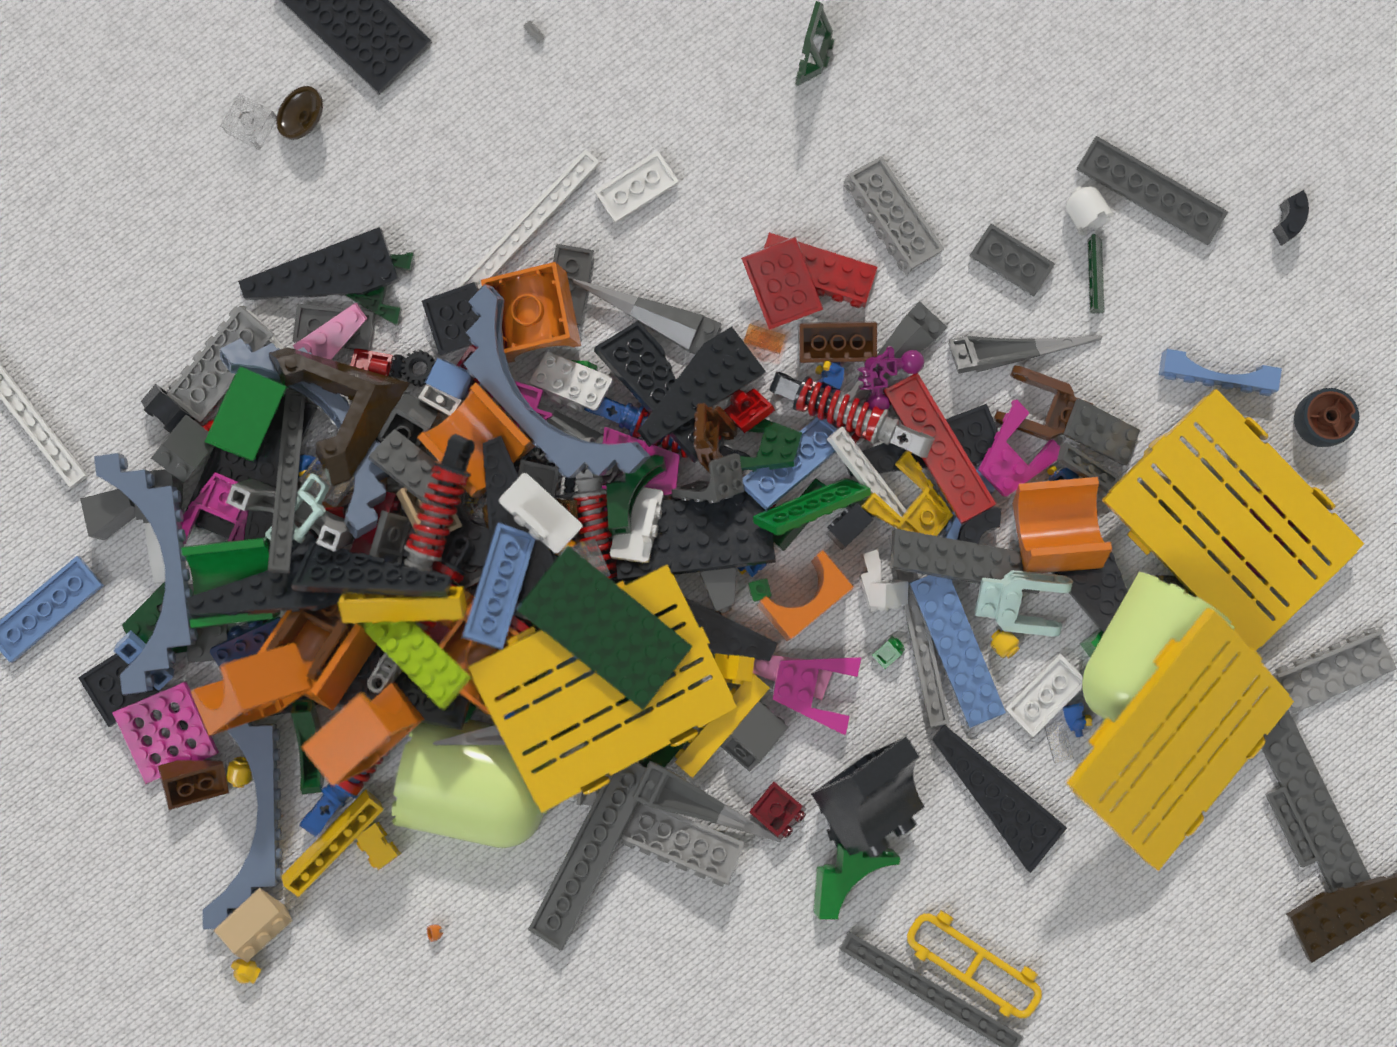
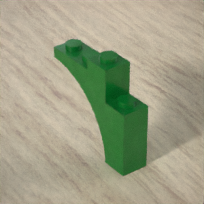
M838 843L836 866L833 864L817 866L814 914L819 920L838 919L841 906L847 894L857 882L877 869L900 865V856L891 848H887L873 858H869L866 851L850 856L843 844Z

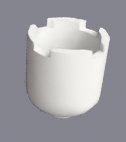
M1079 186L1075 188L1066 202V210L1081 236L1087 235V231L1092 228L1095 231L1100 229L1111 220L1109 216H1114L1101 193L1092 186L1083 188Z

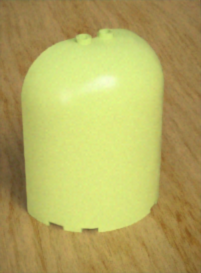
M1139 572L1086 665L1082 687L1088 706L1094 713L1104 719L1103 722L1106 718L1115 722L1158 669L1153 660L1171 638L1179 643L1206 608L1215 610L1233 630H1235V626L1231 625V621L1224 614L1200 598L1184 593L1185 590L1171 583L1168 585L1157 577Z
M470 719L468 723H464L463 730L420 723L409 733V737L412 738L411 741L405 744L395 783L394 795L397 797V801H394L392 805V816H396V818H393V825L496 848H510L527 841L536 832L541 823L543 813H541L537 803L534 802L506 745L433 744L438 740L491 727L494 724ZM534 745L523 751L522 755L525 756L538 749V747ZM549 760L544 764L532 769L531 773L534 774L539 770L551 765L552 761Z

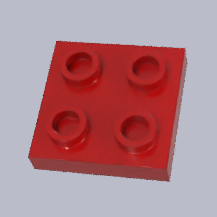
M355 349L350 366L389 377L394 358L392 354Z
M755 388L747 393L739 390L732 394L730 398L731 405L724 409V412L743 433L752 429L775 411L773 405Z

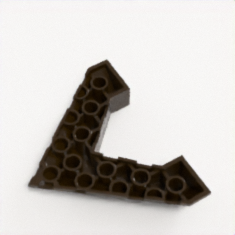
M289 347L270 352L269 357L284 386L302 381L308 384L313 383L321 386L323 390L336 395L339 393L352 401L337 435L319 441L316 445V455L331 487L350 481L410 383Z

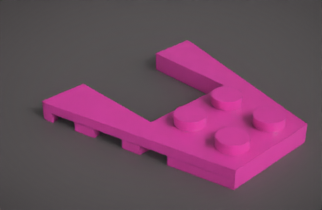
M1018 400L1011 402L1010 411L1006 413L1003 419L1004 423L1000 431H997L994 437L995 441L992 447L988 449L978 469L1003 497L1009 496L1017 490L1020 483L1028 482L1054 463L1058 458L1060 446L1055 440H1049L1032 462L1027 465L1006 442L1029 414Z
M604 427L603 444L638 442L650 456H664L667 471L654 477L644 488L662 490L664 495L672 494L671 489L677 488L679 454L656 445L649 447L645 441Z
M214 473L200 491L198 497L192 501L187 511L183 514L181 527L186 535V540L183 541L184 544L187 543L201 509L235 523L228 541L244 540L249 510L243 511L226 503L232 485L239 482L219 473Z
M861 657L780 661L772 700L846 735L850 716L811 708L819 669L858 677Z

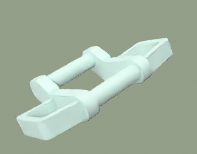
M310 474L297 492L295 511L304 500L313 510L300 529L293 524L292 540L295 539L299 543L303 542L305 534L318 517L323 516L326 512L322 502L329 490V485L318 475ZM315 480L321 485V490L316 499L308 492ZM271 526V527L269 528V530L265 533V536H266L270 541H271L272 526Z

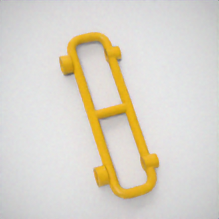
M942 910L939 911L937 916L924 913L915 919L908 930L907 941L909 946L916 951L914 955L922 961H925L926 958L1000 1006L999 1012L1008 1018L1011 1014L1017 1018H1027L1034 1013L1042 999V990L1035 982L1038 976L1035 971L1024 965L1021 972H1019L951 927L950 924L954 918ZM923 922H931L977 953L965 973L916 942L915 934ZM984 958L1034 991V997L1025 1010L1017 1009L1011 1003L972 979Z

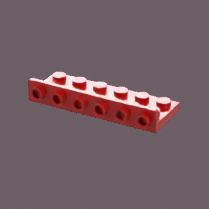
M769 232L764 248L789 238ZM798 242L818 296H830L836 302L845 301L850 303L852 307L865 308L878 268L877 266Z

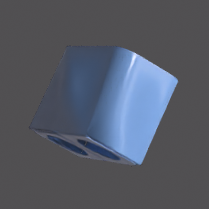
M437 358L425 383L457 399L465 400L474 378L465 369L444 359Z

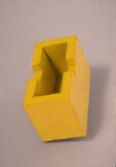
M715 654L714 659L726 683H731L732 681L733 684L744 685V681L752 682L755 658Z
M380 822L373 824L356 838V844L359 849L367 853L370 865L378 870L401 855L394 842H388L385 838L388 834Z

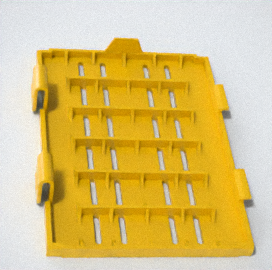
M1214 389L1208 396L1203 397L1169 432L1155 438L1144 451V456L1108 491L1109 493L1102 501L1130 529L1126 535L1146 555L1152 552L1195 597L1200 598L1224 614L1231 621V625L1235 626L1234 631L1244 643L1256 651L1305 605L1365 543L1336 513H1330L1327 510H1333L1336 506L1324 492L1316 487H1310L1269 443L1261 441L1269 438L1261 426L1250 417L1244 418L1217 389ZM1195 422L1212 438L1210 442L1194 426ZM1180 436L1198 452L1196 456L1180 440ZM1215 444L1236 463L1234 467L1215 448ZM1201 458L1222 477L1220 481L1201 462ZM1152 464H1155L1170 480L1168 483L1152 468ZM1240 469L1258 486L1259 492L1239 473ZM1139 477L1156 494L1154 497L1137 481ZM1226 483L1246 502L1244 506L1225 487ZM1174 485H1175V486L1183 493V495L1194 505V507H1193L1192 509H1191V508L1189 507V505L1173 490V486H1174ZM1264 495H1266L1281 510V512L1284 514L1283 517H1281L1268 504V502L1263 498ZM1160 499L1180 519L1178 522L1159 504L1158 501ZM1250 509L1271 528L1269 531L1249 512ZM1198 511H1200L1208 519V521L1218 530L1216 534L1197 515ZM1288 520H1290L1303 533V535L1308 539L1307 542H1305L1291 528V526L1287 523ZM1183 525H1186L1204 544L1203 547L1183 529ZM1274 534L1295 553L1293 556L1273 537ZM1222 536H1224L1232 544V546L1242 555L1240 559L1221 540ZM1313 545L1330 562L1329 566L1313 551ZM1208 550H1210L1224 564V566L1228 569L1227 572H1225L1207 554ZM1298 559L1316 575V579H1313L1298 563ZM1247 561H1248V562L1257 570V572L1266 580V582H1265L1264 584H1263V582L1246 566L1245 563H1246ZM1232 575H1234L1249 590V592L1252 594L1251 597H1249L1232 580ZM1270 587H1273L1288 603L1287 607L1270 591ZM1257 600L1274 616L1273 621L1256 605Z
M668 565L662 566L628 585H625L623 581L616 584L652 614L677 604L675 609L658 617V619L670 628L685 622L686 625L675 632L693 646L673 671L675 676L666 680L645 707L647 709L651 706L653 710L627 724L624 723L626 719L643 710L630 700L616 706L615 703L625 698V696L595 672L581 681L565 687L567 682L591 669L579 659L560 669H556L558 664L572 658L574 655L541 629L535 631L534 627H531L506 640L507 647L468 667L472 679L541 813L580 792H583L584 795L594 792L611 781L606 774L611 776L668 744L675 747L698 735V731L693 729V727L700 728L737 708L733 696L707 645L710 642L703 628H699ZM700 657L703 658L702 662L683 672H679L681 667ZM552 668L553 672L528 686H523V683ZM708 675L712 676L710 680L688 690V686ZM516 686L520 687V690L499 701L494 700L495 697ZM558 687L562 688L560 692L535 705L532 704L533 700ZM683 689L684 693L659 707L656 706L661 700ZM525 704L529 705V708L523 710L522 712L508 719H504V716L506 714L522 707ZM611 705L612 709L587 723H583L585 718ZM576 723L580 724L576 729L553 741L550 740L551 736ZM620 723V728L596 741H592L594 736ZM547 740V744L525 756L522 755L523 751ZM585 741L589 742L588 745L562 759L559 757L560 754ZM556 758V762L534 774L531 773L532 769Z
M1211 608L1205 609L1179 643L1173 638L1170 639L1153 660L1158 669L1115 722L1106 718L1088 741L1094 748L1066 781L1071 791L1141 859L1157 871L1163 867L1186 838L1185 836H1190L1204 821L1202 812H1207L1246 763L1247 759L1256 756L1266 742L1263 735L1270 733L1294 702L1289 696L1290 694L1261 662V656L1253 648L1248 647L1225 619Z

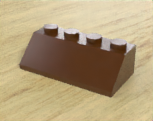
M798 322L800 363L825 361L865 362L870 357H877V322Z

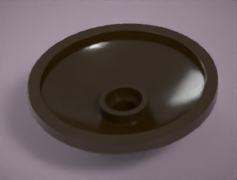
M311 86L299 87L288 94L277 113L276 125L279 133L287 139L297 140L312 132L319 123L323 112L321 94Z

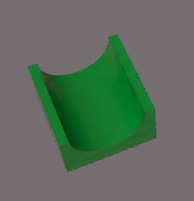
M240 366L237 374L235 373L204 442L248 461H253L286 386Z
M267 537L182 547V556L186 558L190 568L194 595L268 571L271 541ZM280 611L279 613L251 615L237 613L235 616L218 614L216 617L191 618L190 625L191 628L272 619L281 613Z

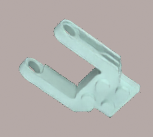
M1015 570L1004 575L1002 580L982 578L975 615L995 618L996 622L1005 632L1059 636L1062 629L1061 622L1044 620L1042 617L1018 615L1022 590L1069 593L1073 581L1069 577L1062 575Z

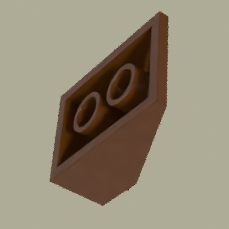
M177 760L158 766L169 810L229 793L223 761Z

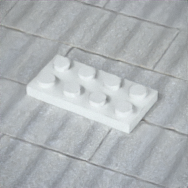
M656 151L594 192L616 224L678 185L679 181L659 151Z
M1058 654L1004 709L1031 737H1034L1083 688V676L1061 654Z

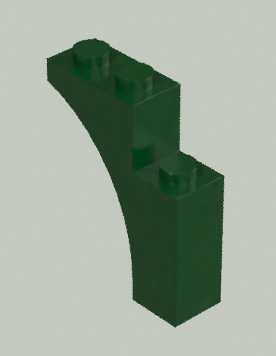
M651 455L635 473H625L626 482L614 481L611 484H606L608 527L612 535L631 533V516L635 501L649 481L667 471L664 456Z
M312 699L294 701L291 717L299 749L300 791L302 795L321 793L325 776L302 748L306 742L322 729Z

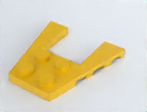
M906 450L895 465L922 490L901 517L876 493H872L861 507L869 514L897 529L938 536L953 514L942 497L934 490V485L930 479H927L922 472L923 469L911 455L912 452Z

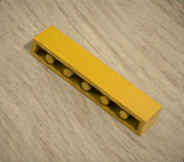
M451 587L447 597L342 593L338 602L343 623L352 624L386 621L463 619L467 609L463 587Z
M753 673L752 682L744 681V685L741 684L737 690L733 688L730 692L737 708L702 726L701 732L688 741L690 743L685 750L683 748L680 749L676 754L675 758L677 759L675 763L693 778L770 687Z
M366 789L281 876L283 886L299 897L384 810L381 801Z

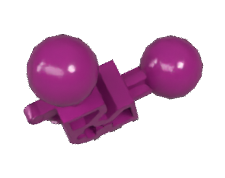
M888 346L883 354L868 358L864 363V367L857 369L862 372L858 377V380L863 382V384L859 385V389H871V395L866 400L869 403V410H873L874 406H877L879 409L889 410L890 402L886 395L883 394V388L888 387V380L883 375L887 373L890 376L897 375V370L901 369L908 374L920 372L924 367L925 360L919 351L909 350L901 358H894V348Z

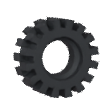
M415 350L412 354L408 353L407 358L404 357V363H401V371L404 378L410 384L416 387L417 385L423 387L436 361L428 352H423V350L417 352ZM424 362L426 364L427 370L423 375L418 376L413 373L412 369L415 363Z

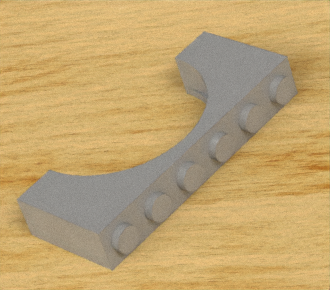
M254 478L232 485L226 503L243 511L263 510L274 512L276 488ZM303 501L294 513V520L303 524L313 512L307 502ZM328 511L323 516H319L311 527L319 535L317 544L333 551L351 544L354 536L344 524V518Z

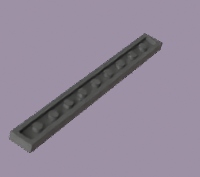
M286 389L268 563V572L289 573L305 395L291 389Z
M849 931L839 947L841 951L998 1046H1019L1023 1038L1021 1034Z

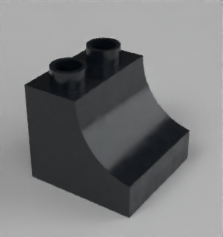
M907 736L864 755L811 793L850 856L866 851L869 858H873L890 846L886 839V836L894 832L897 837H900L917 826L912 816L925 807L916 790L913 775L915 763L920 756Z

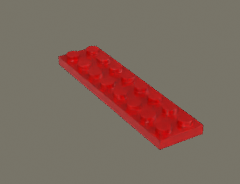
M913 374L884 389L883 393L888 398L902 425L935 439L927 458L922 457L959 522L962 524L996 505L994 499L919 374Z

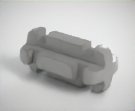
M531 20L524 24V29L536 40V43L544 40V34H541L539 28Z

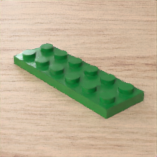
M844 478L753 516V522L775 535H782L786 531L799 528L802 524L809 521H815L823 515L832 514L837 509L846 508L851 503L862 501L871 495V488Z

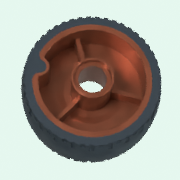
M1336 388L1319 389L1308 394L1299 402L1294 412V424L1297 433L1305 442L1317 447H1331L1346 441L1354 434L1360 420L1359 408L1354 399L1345 391ZM1326 413L1330 416V421L1326 418Z

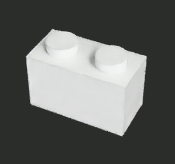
M426 384L418 397L420 401L447 417L463 403L462 400Z
M889 579L870 582L869 606L877 607V610L888 611L889 608L899 609L900 605L908 604L909 581Z

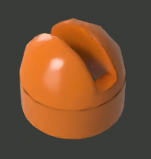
M437 924L427 926V936L430 942L439 940L442 937L443 932L440 933L439 931L442 929L441 926Z

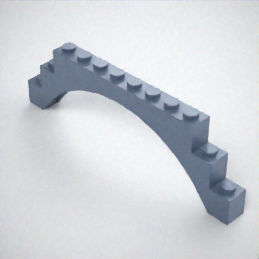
M483 285L469 300V303L473 306L472 310L481 317L466 332L470 337L469 341L478 347L463 363L468 368L466 370L468 374L480 381L479 385L482 389L492 394L494 402L504 407L506 415L519 424V429L533 439L532 443L546 453L545 457L559 467L558 471L564 477H576L587 465H589L588 469L592 474L602 476L617 462L619 463L617 466L622 472L628 474L635 473L650 457L638 442L611 445L588 442L557 429L533 410L520 393L506 360L502 336L505 300L492 286Z
M240 338L220 348V359L231 373L237 374L241 366L270 380L282 383L269 357L270 352L280 350L273 343L253 352L250 345L245 344ZM304 347L299 349V351L308 353ZM303 381L288 386L320 406L334 421L337 428H340L349 409V403L344 396H341L339 393L336 395L323 390L321 386L313 383L308 384ZM378 440L371 445L362 463L354 473V491L344 524L356 539L376 528L378 515L372 507L385 500L386 488L380 481L389 475L368 459V456L381 444Z
M123 454L94 456L96 476L120 489L139 507L151 524L162 552L165 566V594L161 615L153 635L141 654L120 674L122 695L152 691L154 677L150 671L173 668L174 663H176V654L172 651V648L196 644L195 640L198 639L197 629L191 628L190 625L192 617L189 614L186 598L193 596L191 588L189 589L188 584L191 575L186 567L187 560L182 556L181 548L184 547L183 541L186 540L185 531L181 527L183 512L179 510L181 494L173 486L152 488L155 480L151 471L144 469L126 472L128 461Z
M253 722L227 730L238 743L246 757L255 782L258 804L256 831L250 852L239 873L225 891L203 909V930L216 929L234 912L232 908L241 906L258 890L255 887L276 886L279 880H282V868H279V860L282 859V849L279 848L282 830L278 828V820H281V808H278V800L281 799V789L278 788L281 771L280 768H277V761L280 760V749H277L280 730L277 729V724L253 725Z

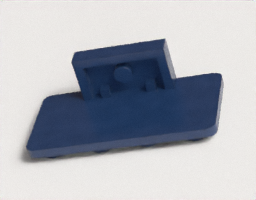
M277 617L268 622L266 619L248 621L241 626L236 625L227 631L226 641L210 648V654L220 668L223 664L256 655L282 617Z

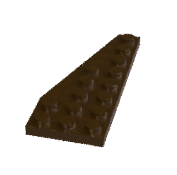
M1397 872L1393 873V876L1390 877L1381 876L1355 883L1353 887H1340L1331 893H1319L1286 913L1298 941L1311 963L1397 911Z

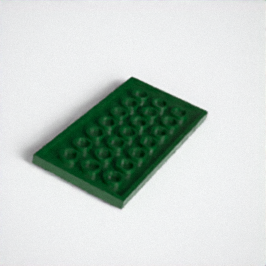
M566 546L516 609L642 710L645 709L693 647L569 546Z

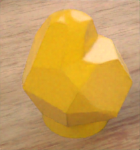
M236 959L231 964L235 979L242 984L248 982L254 984L261 971V968L256 967L257 965L254 960L246 962L243 959Z

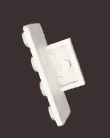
M547 352L530 379V383L532 386L546 391L550 398L549 400L553 404H562L572 412L579 411L584 413V407L593 411L599 408L613 383V379L611 376Z
M523 473L499 499V503L514 516V520L519 525L530 530L529 534L536 540L540 539L554 553H559L582 528V524L527 473Z
M643 488L632 510L631 533L614 535L610 551L611 558L641 563L649 561L654 537L658 533L657 522L662 515L661 504L664 495L662 490Z

